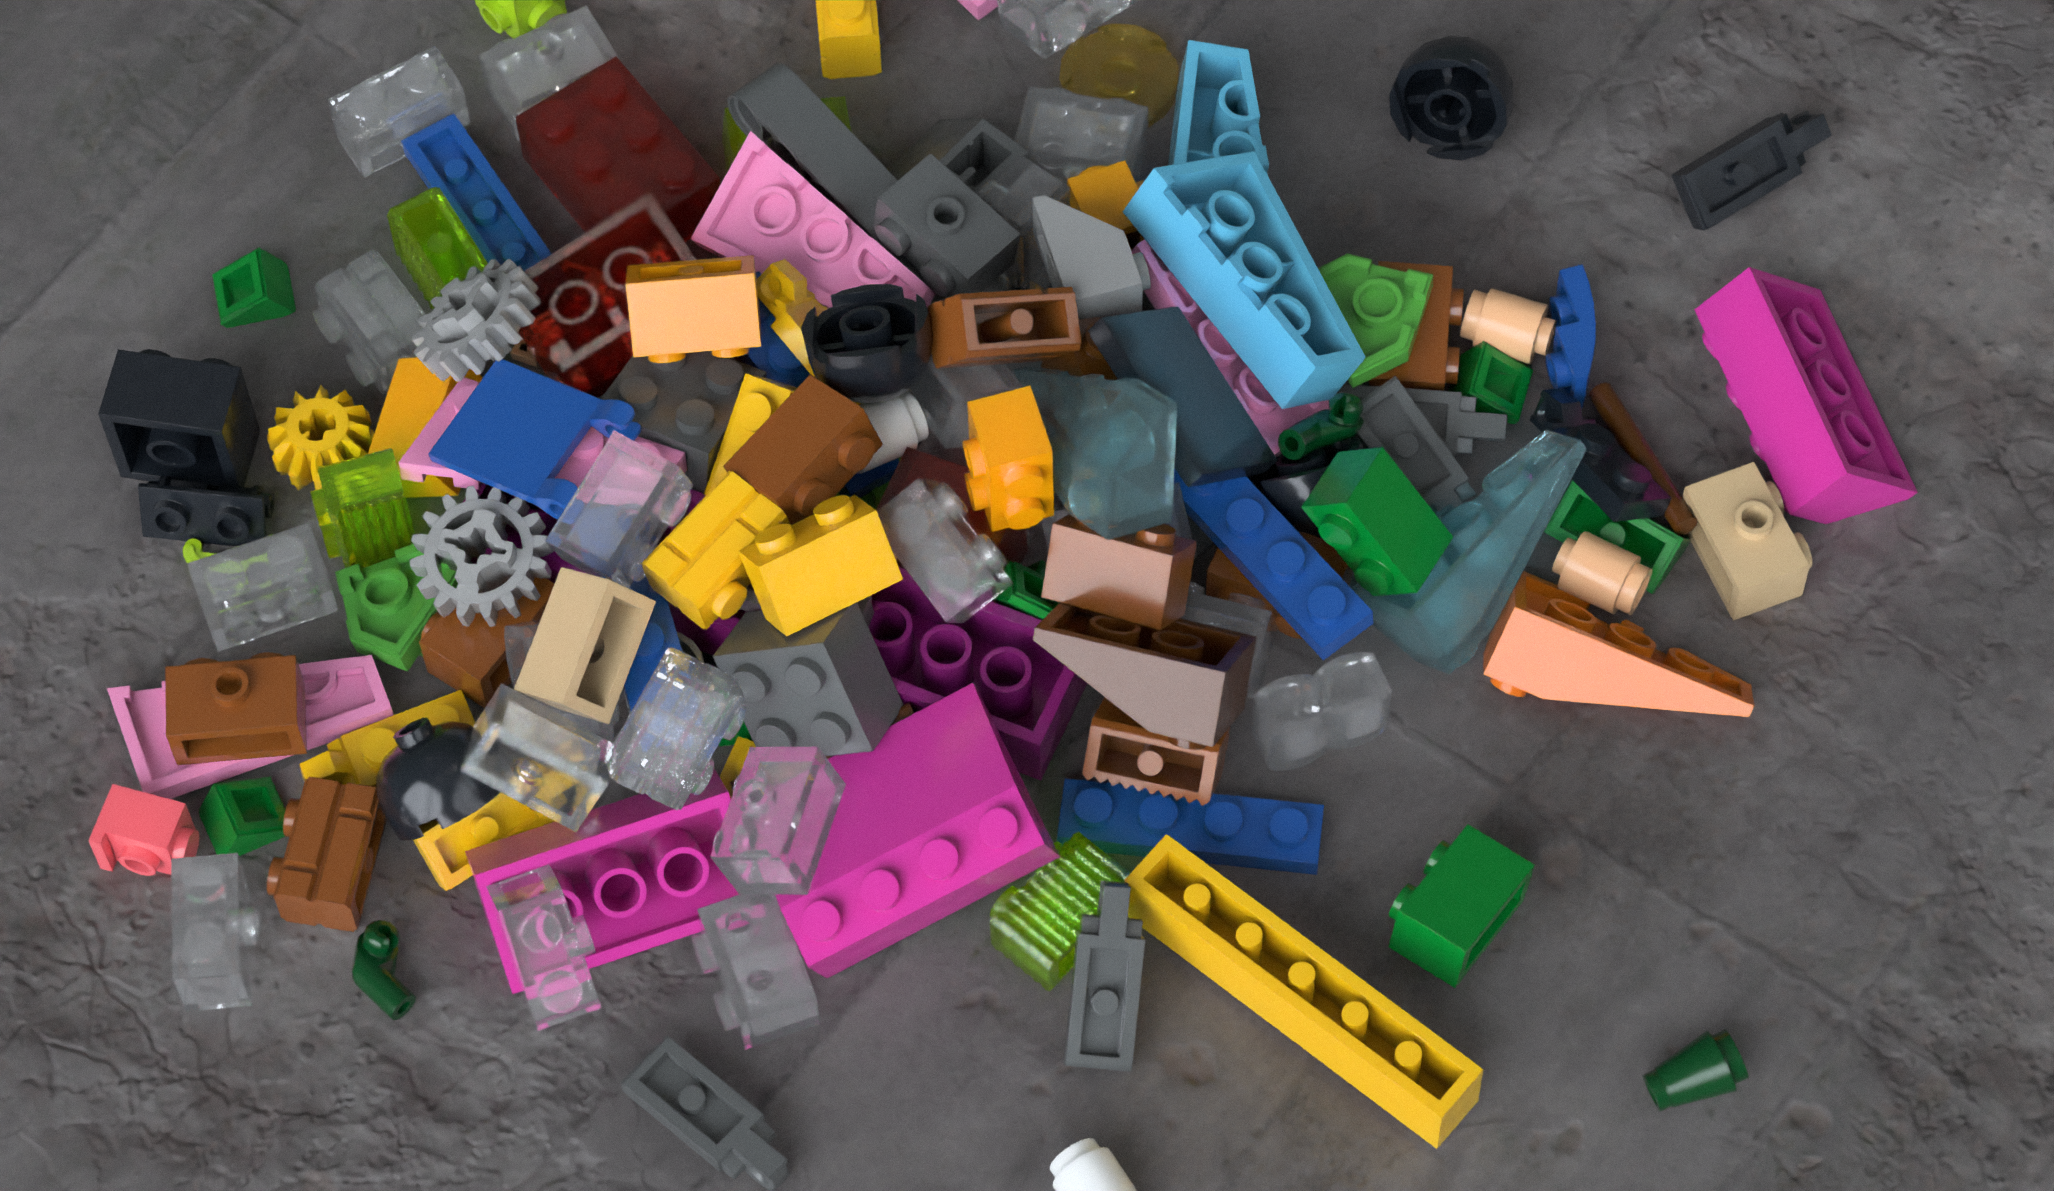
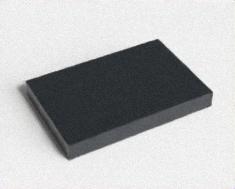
M1179 307L1101 317L1088 330L1090 337L1186 486L1194 487L1262 474L1278 461Z

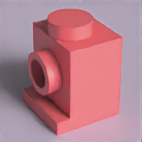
M112 784L88 841L100 869L113 872L116 862L119 861L123 867L140 875L153 876L158 871L178 877L181 868H189L195 859L199 846V831L195 829L186 803Z

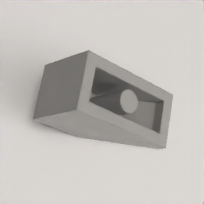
M1046 195L1032 198L1033 234L1052 288H1073L1076 296L1078 319L1142 312V291L1151 288L1149 271L1143 254L1141 252L1132 254L1124 231Z

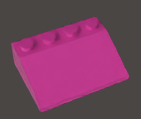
M974 683L891 725L874 751L834 755L743 803L783 916L808 968L825 978H829L1060 857Z

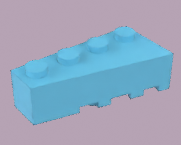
M1188 40L1178 78L1168 165L1255 151L1267 173L1269 162L1266 145H1262L1259 129L1260 112L1249 50Z
M1255 151L1153 168L1122 211L1281 409L1330 400L1366 357Z

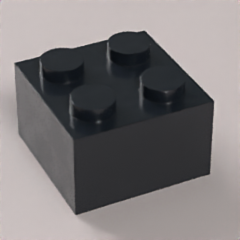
M118 349L98 415L120 476L143 481H159L162 475L170 476L171 480L208 483V490L218 491L220 485L244 487L260 434V428L241 367L233 366L224 360L216 358L196 361L171 357L162 351L146 349L141 352Z

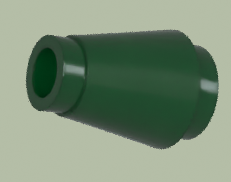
M1726 1029L1714 1035H1711L1706 1030L1654 1067V1070L1642 1075L1648 1092L1660 1112L1669 1107L1674 1108L1736 1092L1735 1084L1749 1078L1744 1061Z

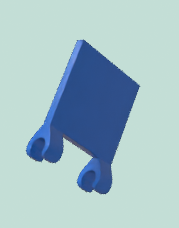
M502 359L499 362L495 360L428 455L432 462L530 502L558 521L572 526L580 520L587 507L583 501L577 500L580 491L574 483L555 477L592 426L613 442L627 447L636 440L642 428L638 422L632 421L635 417V411L626 402L615 399H599Z

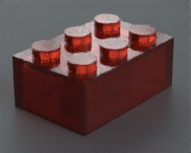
M617 56L515 117L523 158L618 272L627 274V266L651 264L690 240L721 185L719 176Z
M651 193L524 271L538 286L539 289L535 294L541 301L538 306L530 310V313L535 317L534 322L528 326L521 327L518 334L523 338L521 343L543 376L597 398L605 394L633 356L626 292L627 266L697 260Z

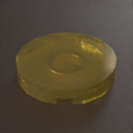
M1112 23L1098 27L1097 33L1090 34L1086 38H1084L1083 34L1072 41L1061 59L1060 93L1066 109L1081 124L1102 133L1128 134L1147 129L1167 115L1176 100L1179 66L1175 56L1173 59L1172 54L1166 49V43L1156 33L1137 25Z

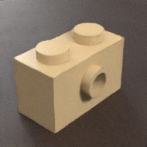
M1755 462L1685 486L1683 499L1698 521L1697 526L1687 535L1733 621L1802 596L1809 568L1812 567V556L1809 546L1801 533H1793L1783 516L1784 504L1778 488L1772 481H1764Z
M561 567L514 690L557 709L609 724L656 601L609 579Z

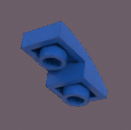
M1581 264L1559 270L1556 296L1549 298L1551 318L1557 320L1552 353L1546 354V368L1553 388H1562L1580 401L1581 408H1583L1594 355L1596 320L1590 284L1584 266Z

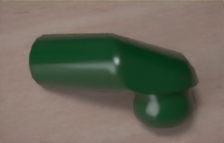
M1349 393L1334 395L1329 400V409L1313 413L1287 428L1279 435L1278 446L1281 453L1288 459L1297 460L1318 448L1354 437L1364 424V419L1361 417L1364 408L1362 401L1357 396Z
M376 920L368 924L365 931L358 937L355 946L352 978L357 987L392 1020H398L410 1011L416 1001V996L395 977L399 951L398 943L400 940L399 931L390 922Z

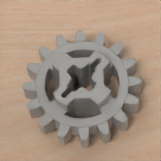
M492 259L482 272L476 266L471 267L464 281L461 282L458 277L453 279L440 291L443 295L442 297H434L430 301L435 307L432 313L419 317L417 322L423 329L412 336V341L417 346L413 351L414 354L441 381H445L450 375L456 382L462 381L469 369H472L476 375L481 374L485 368L486 361L489 359L493 362L495 360L501 361L512 350L509 344H518L523 339L518 334V331L521 327L528 326L535 320L530 310L540 304L541 299L535 294L539 289L538 286L520 266L517 267L510 259L506 260L502 265L496 259Z
M473 485L467 487L466 501L457 504L448 494L443 496V505L446 509L443 515L438 516L428 511L424 513L423 518L431 530L429 534H413L411 539L416 549L424 555L417 556L409 561L410 567L416 576L424 577L417 584V587L426 600L435 598L433 605L440 615L446 617L456 608L457 617L462 625L469 627L476 613H482L489 627L496 626L497 611L506 608L513 617L517 618L521 615L517 600L522 596L535 601L540 598L541 595L532 582L534 578L551 577L552 571L546 561L539 557L552 553L553 545L547 536L540 535L546 526L537 512L528 514L529 506L525 500L515 497L507 504L504 492L494 487L489 492L487 499H481ZM507 524L520 534L522 549L516 548L513 542L507 541L508 533L505 530ZM487 548L492 550L491 555L485 554ZM472 557L478 558L477 564L471 562ZM441 563L447 564L450 570L456 571L454 578L458 582L457 588H454L445 581Z

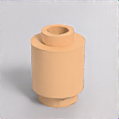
M1491 288L1488 293L1474 290L1465 311L1460 337L1472 340L1473 347L1484 341L1517 361L1531 364L1536 353L1544 356L1548 353L1557 320L1547 318L1549 307L1547 304Z
M1584 531L1577 541L1569 537L1564 541L1552 567V572L1560 575L1558 589L1611 614H1615L1620 610L1628 615H1632L1638 607L1648 587L1653 570L1640 564V556L1587 531Z

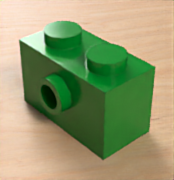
M1383 447L1338 452L1301 507L1317 526L1321 538L1337 551L1353 571L1357 583L1372 596L1418 593L1453 539L1452 534Z
M1467 824L1452 844L1443 840L1434 849L1423 871V874L1426 876L1420 884L1415 887L1408 883L1396 897L1389 911V917L1395 920L1388 947L1453 988H1456L1523 903L1535 864Z

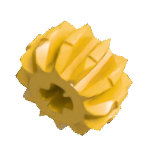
M322 385L318 388L315 398L306 399L295 391L293 398L294 408L276 407V414L274 416L276 426L268 429L267 440L270 450L273 451L272 460L275 469L281 475H289L291 484L298 491L314 482L316 491L323 496L329 482L338 481L340 485L349 489L351 483L349 472L368 473L363 467L374 436V431L370 429L372 423L369 412L363 405L355 406L352 396L346 390L332 399L329 397L328 390Z

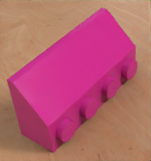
M1749 267L1694 309L1704 329L1702 334L1703 343L1710 354L1718 360L1728 381L1726 383V392L1733 404L1742 411L1751 430L1749 436L1751 446L1755 453L1766 463L1782 497L1784 510L1788 514L1829 524L1908 500L1918 493L1820 289Z
M715 769L465 851L512 994L764 911L729 792Z

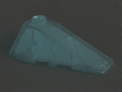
M1026 366L1014 369V389L1031 386L1053 450L1054 491L1071 516L1107 540L1172 522L1177 403L1140 379L1135 378L1107 380L1104 379V375L1089 374L1080 377L1071 376L1067 371Z
M1545 430L1485 476L1482 483L1483 493L1472 501L1463 503L1456 508L1450 503L1439 511L1436 515L1452 534L1453 539L1418 593L1372 596L1367 590L1356 583L1351 589L1373 611L1374 624L1372 625L1421 664L1451 674L1457 667L1467 663L1475 655L1478 644L1494 628L1587 448L1581 440Z

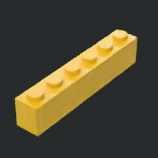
M1166 834L1124 880L1131 887L1128 909L1129 918L1142 919V928L1436 1149L1478 1102L1484 1069Z

